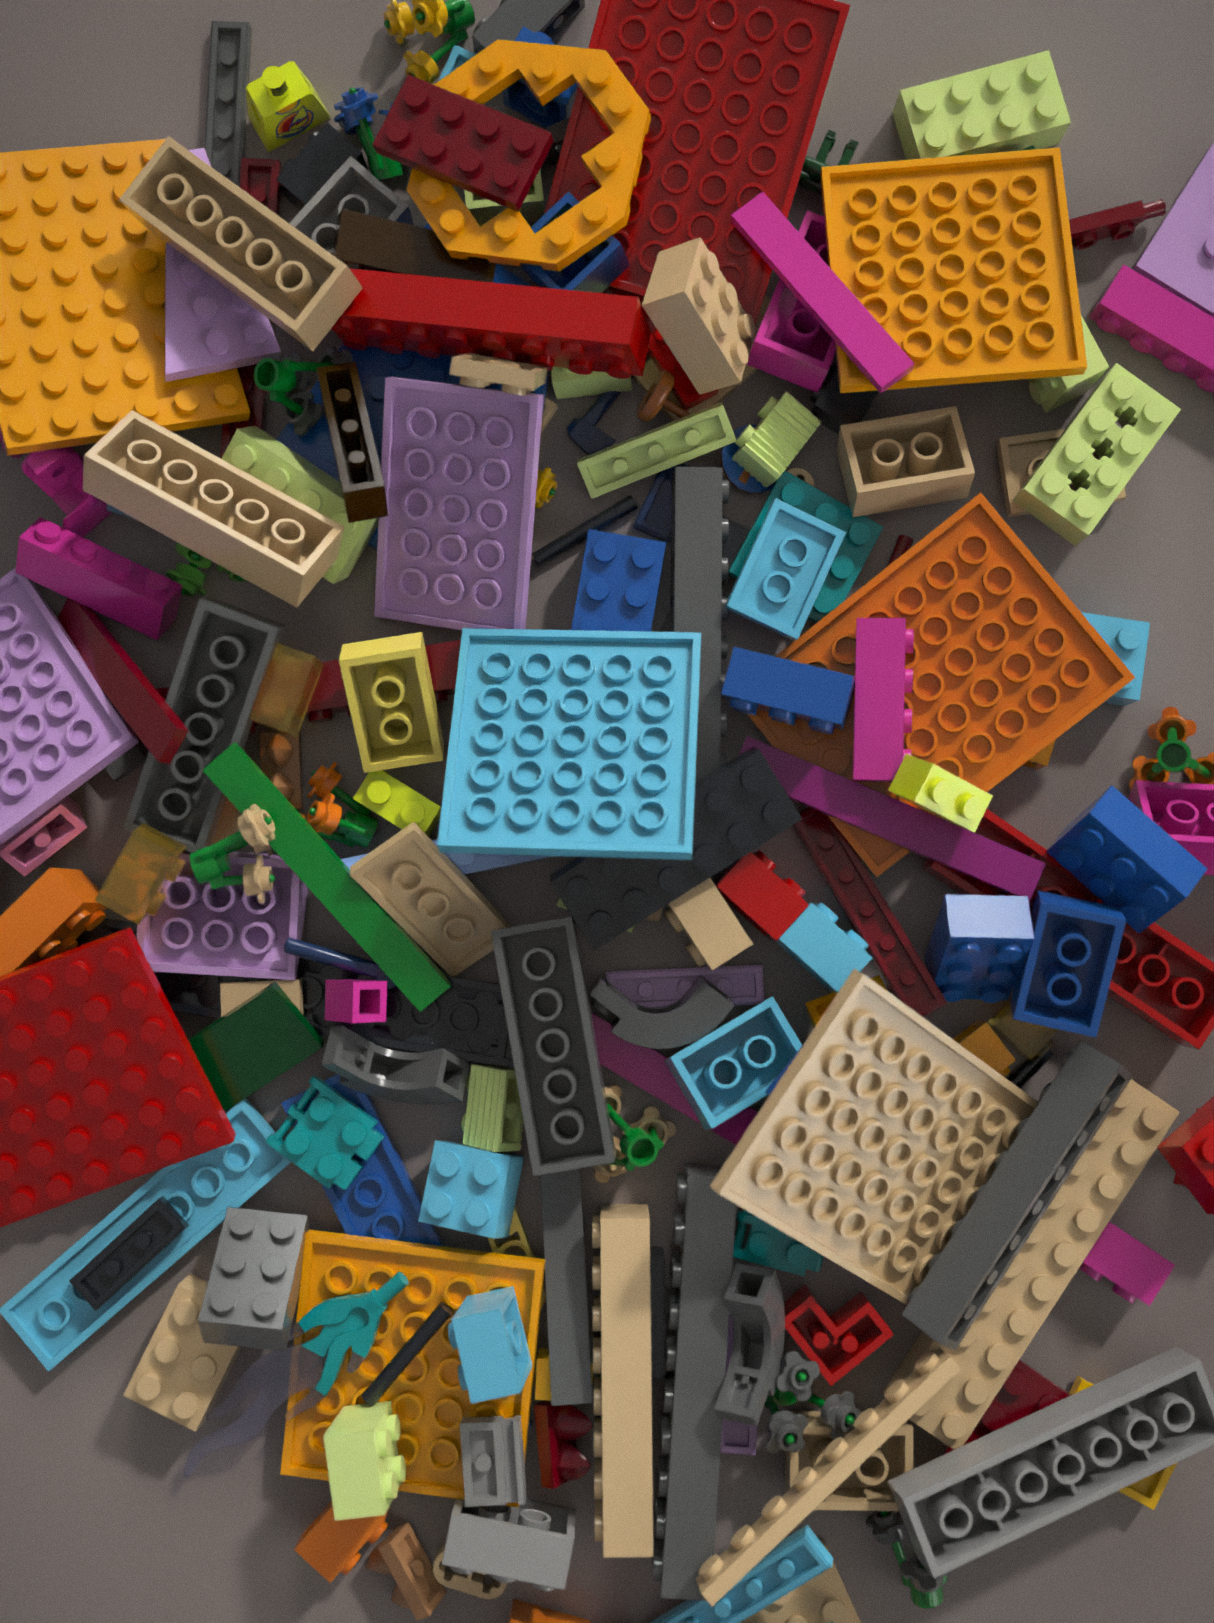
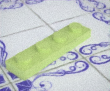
M720 402L577 460V466L590 497L593 499L736 442V437L724 405Z

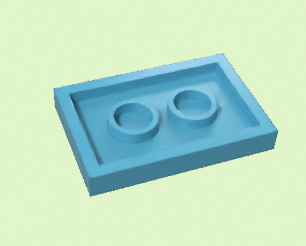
M775 498L767 511L724 608L793 641L798 640L846 532Z

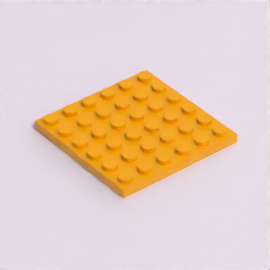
M1060 147L821 167L820 180L828 266L914 362L913 370L887 390L1084 375L1087 369V360ZM836 343L840 393L876 391L877 389Z
M318 1230L307 1231L304 1241L280 1474L329 1481L323 1435L344 1406L367 1404L361 1396L362 1393L440 1302L448 1305L453 1314L377 1401H391L393 1415L397 1414L400 1420L401 1433L400 1439L397 1440L398 1456L403 1455L405 1458L406 1478L401 1483L398 1491L465 1500L460 1422L462 1418L503 1416V1418H514L515 1415H521L525 1465L545 1259ZM402 1272L407 1277L409 1285L387 1303L389 1306L383 1312L377 1335L369 1354L364 1358L353 1352L352 1346H350L337 1380L329 1393L324 1396L315 1387L321 1379L327 1354L323 1358L301 1346L304 1342L318 1336L323 1329V1325L313 1327L305 1332L298 1322L313 1307L327 1299L344 1295L362 1294L374 1288L378 1290L396 1273ZM514 1286L533 1367L521 1393L471 1404L468 1390L463 1391L460 1386L458 1366L461 1364L458 1348L453 1349L451 1346L448 1325L452 1323V1317L467 1296ZM518 1502L507 1503L506 1505H503L519 1508Z

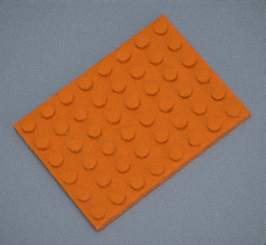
M981 492L802 634L798 640L792 642L775 656L852 675L855 679L856 618H906V629H914L913 653H905V669H913L912 693H904V709H912V733H904L903 749H911V756L933 763L985 792L991 790L1135 679V676ZM855 689L844 730L834 729L833 735L810 730L809 722L798 719L795 720L794 725L771 720V717L768 716L769 712L757 709L756 716L747 714L773 747L853 781ZM857 782L861 785H864L868 788H871L875 791H878L882 794H885L889 797H892L896 800H899L924 812L932 814L931 812L888 791L892 782ZM828 816L876 877L910 852L905 848Z

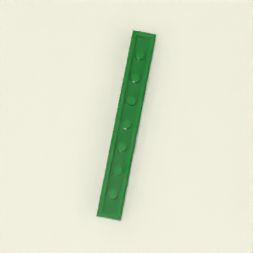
M236 742L231 744L202 770L242 815L243 811L246 809L250 810V806L256 804L261 810L263 809L268 812L275 825V839L272 841L268 840L269 845L420 1012L450 988L452 983L404 929L350 876V869Z

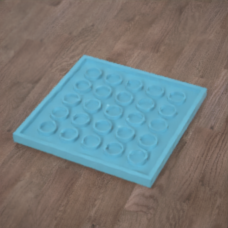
M462 628L437 842L439 852L692 860L701 632Z

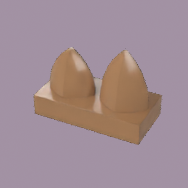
M301 732L260 733L261 771L296 810H304Z
M409 1521L396 1526L387 1538L373 1549L368 1557L366 1569L379 1574L392 1575L395 1579L396 1585L392 1592L391 1602L402 1608L411 1609L417 1621L429 1617L447 1593L444 1586L435 1579L433 1565Z

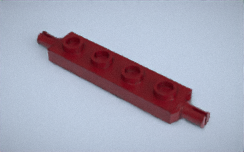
M1162 198L1145 204L1140 200L1069 219L1072 247H1075V250H1083L1095 245L1101 239L1109 237L1114 241L1124 239L1132 235L1138 224L1144 222V220L1164 216L1166 214V203Z

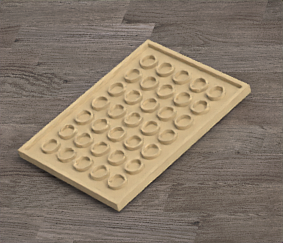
M853 969L710 1187L719 1195L906 1304L909 1294L914 1288L922 1284L929 1273V1265L934 1256L942 1252L951 1239V1231L956 1222L965 1217L974 1204L973 1198L976 1191L983 1184H987L996 1170L995 1164L998 1157L1005 1150H1009L1018 1136L1017 1130L1020 1123L1027 1116H1031L1039 1102L873 980Z

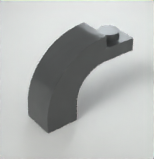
M600 975L591 985L589 995L594 998L591 1003L595 1008L608 1017L612 1013L617 1016L611 1023L612 1033L629 1043L655 1049L681 1047L701 1039L715 1029L734 1007L732 999L702 975L697 978L683 997L664 1007L642 1006L632 1001Z
M344 1026L332 1027L330 1029L322 1066L341 1075L340 1084L351 1089L386 1100L423 1105L462 1102L470 1066L469 1063L445 1049L421 1053L387 1049L368 1041Z
M736 1263L724 1296V1301L730 1312L733 1324L732 1354L714 1411L718 1418L757 1426L767 1395L774 1396L776 1376L780 1373L785 1336L784 1300L775 1270Z

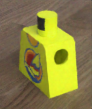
M289 61L280 67H267L263 71L262 77L245 87L249 120L267 152L276 149L330 119V115L313 85L294 61Z

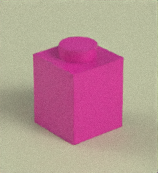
M364 979L326 980L325 1020L346 1023L386 1022L387 981Z

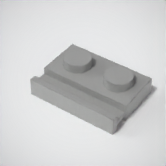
M515 1415L514 1418H503V1416L462 1418L460 1422L465 1507L506 1505L511 1502H518V1505H524L527 1494L521 1415Z

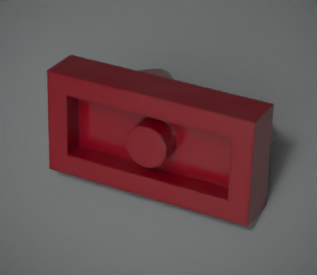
M543 1400L535 1404L534 1413L541 1485L544 1488L556 1489L568 1481L583 1477L590 1469L591 1463L576 1448V1439L588 1433L594 1424L582 1411L572 1405L552 1406L549 1400Z

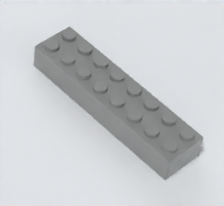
M1174 1347L887 1481L917 1558L931 1576L936 1578L1213 1446L1214 1394L1201 1361L1184 1350Z

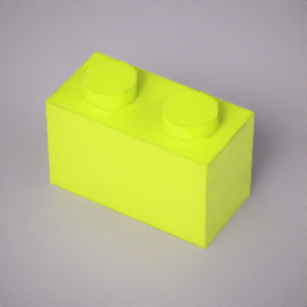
M908 754L905 755L888 791L932 814L974 833L993 795L937 765Z
M383 770L369 772L352 798L402 830L412 822H415L428 837L441 816V807Z

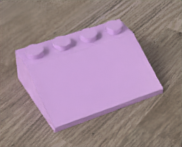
M152 847L140 851L136 939L153 972L296 980L299 957L285 953L283 946L287 938L302 940L308 887L279 855L273 854L268 856V854L261 853L255 855L254 853L232 852L228 854L232 869L225 872V877L243 876L244 864L256 863L257 855L263 856L264 867L271 866L275 876L272 891H265V903L259 904L258 896H246L243 885H229L213 890L210 882L199 884L191 867V852L180 848Z

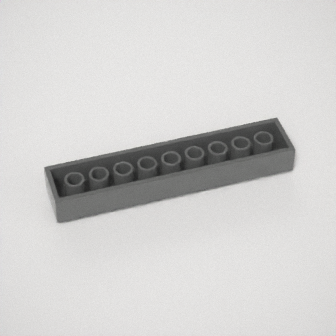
M685 1163L684 1174L677 1173L675 1197H677V1205H682L681 1214L674 1213L673 1219L674 1246H679V1254H671L670 1278H672V1287H676V1294H669L667 1313L669 1329H674L673 1335L666 1334V1371H671V1375H664L662 1387L663 1410L668 1413V1416L661 1415L660 1418L661 1454L666 1456H658L657 1482L658 1496L660 1497L655 1498L654 1523H656L655 1538H653V1557L651 1559L653 1581L660 1582L661 1598L707 1601L700 1593L696 1578L700 1575L699 1570L704 1562L714 1555L723 1420L718 1418L714 1408L726 1373L729 1310L725 1304L724 1296L732 1276L736 1204L719 1195L710 1187L723 1165Z

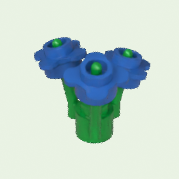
M351 87L341 95L343 101L334 105L335 110H340L341 112L334 117L335 123H339L340 127H343L346 135L358 134L368 159L370 171L378 180L403 175L401 163L377 154L372 145L374 138L370 126L374 122L371 115L376 112L373 101L379 98L378 94H369L368 91L365 92L364 87ZM378 110V114L386 115L387 117L390 110Z

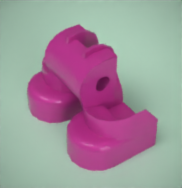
M0 431V443H1V442H3V438H2V434H1V431ZM3 442V445H2V446H3L4 451L6 452L5 445H4V442ZM72 447L30 452L21 464L22 472L50 496L67 515L63 519V528L84 537L112 513L107 511V503L83 491L84 455L79 456ZM23 453V454H17V455H10V456H11L13 459H14L15 457H17V458L19 459V458H20L22 455H24L25 453Z

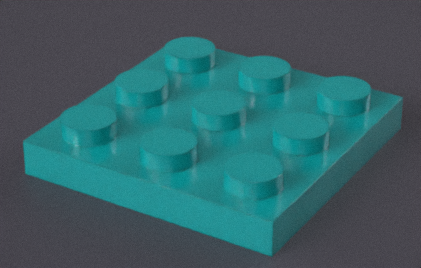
M784 471L772 487L728 569V575L737 580L767 511L775 498L845 531L846 534L807 618V620L816 624L845 601L884 527L866 516L852 517L850 507L789 472Z

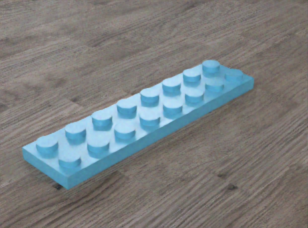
M247 1098L240 1101L226 1113L236 1133L234 1142L162 1168L0 1308L1 1315L48 1372L221 1224L225 1219L227 1207L239 1208L291 1163L289 1159L266 1143L270 1134L275 1135L276 1132ZM164 1196L189 1226L101 1308L95 1311L69 1281L155 1201Z

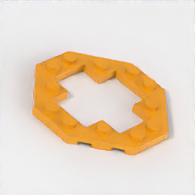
M496 40L434 85L483 105L522 78L540 104L544 106L576 83L612 133L607 139L581 156L585 167L600 188L536 233L533 232L520 212L506 208L480 227L451 184L413 168L407 192L451 258L467 260L468 256L488 259L490 263L520 267L521 263L542 266L543 270L560 272L627 225L633 186L636 187L642 161V146L645 134H648L650 126V112L606 50Z

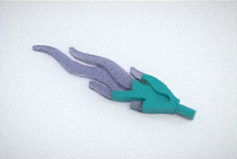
M398 1272L378 1290L374 1288L362 1294L334 1297L313 1307L298 1323L291 1327L288 1340L298 1338L311 1328L323 1325L321 1333L304 1343L287 1347L286 1351L277 1350L258 1359L246 1369L223 1404L209 1411L205 1417L208 1421L224 1418L249 1392L260 1389L255 1402L241 1418L206 1435L197 1443L186 1461L183 1471L184 1476L189 1477L201 1458L208 1452L240 1444L254 1438L267 1424L278 1406L293 1394L311 1387L310 1393L288 1410L285 1415L287 1420L316 1405L329 1393L337 1380L350 1346H352V1354L347 1371L350 1373L354 1372L363 1363L374 1344L381 1317L389 1306L387 1303L409 1285L407 1277L402 1272Z

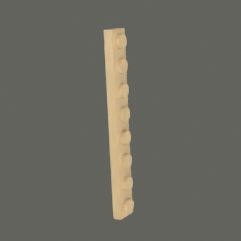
M938 1348L935 1352L929 1351L922 1355L914 1366L916 1370L904 1381L900 1379L894 1382L884 1394L885 1399L874 1410L869 1408L862 1412L854 1422L855 1428L844 1438L838 1437L825 1448L823 1452L824 1457L813 1468L808 1466L801 1470L793 1480L792 1484L794 1486L782 1497L780 1495L773 1497L762 1509V1516L752 1526L745 1525L740 1528L732 1537L731 1545L720 1556L715 1554L704 1562L699 1570L700 1575L696 1580L700 1593L711 1606H714L961 1370L947 1353Z

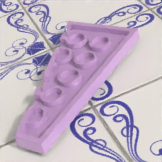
M205 148L189 150L211 166ZM166 242L165 382L253 365L263 358L278 360L281 350L269 318Z

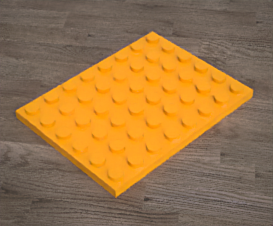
M166 139L0 153V431L7 456L97 443L131 410L171 432L249 420L250 410L237 368L165 382L166 242L141 224L119 199Z

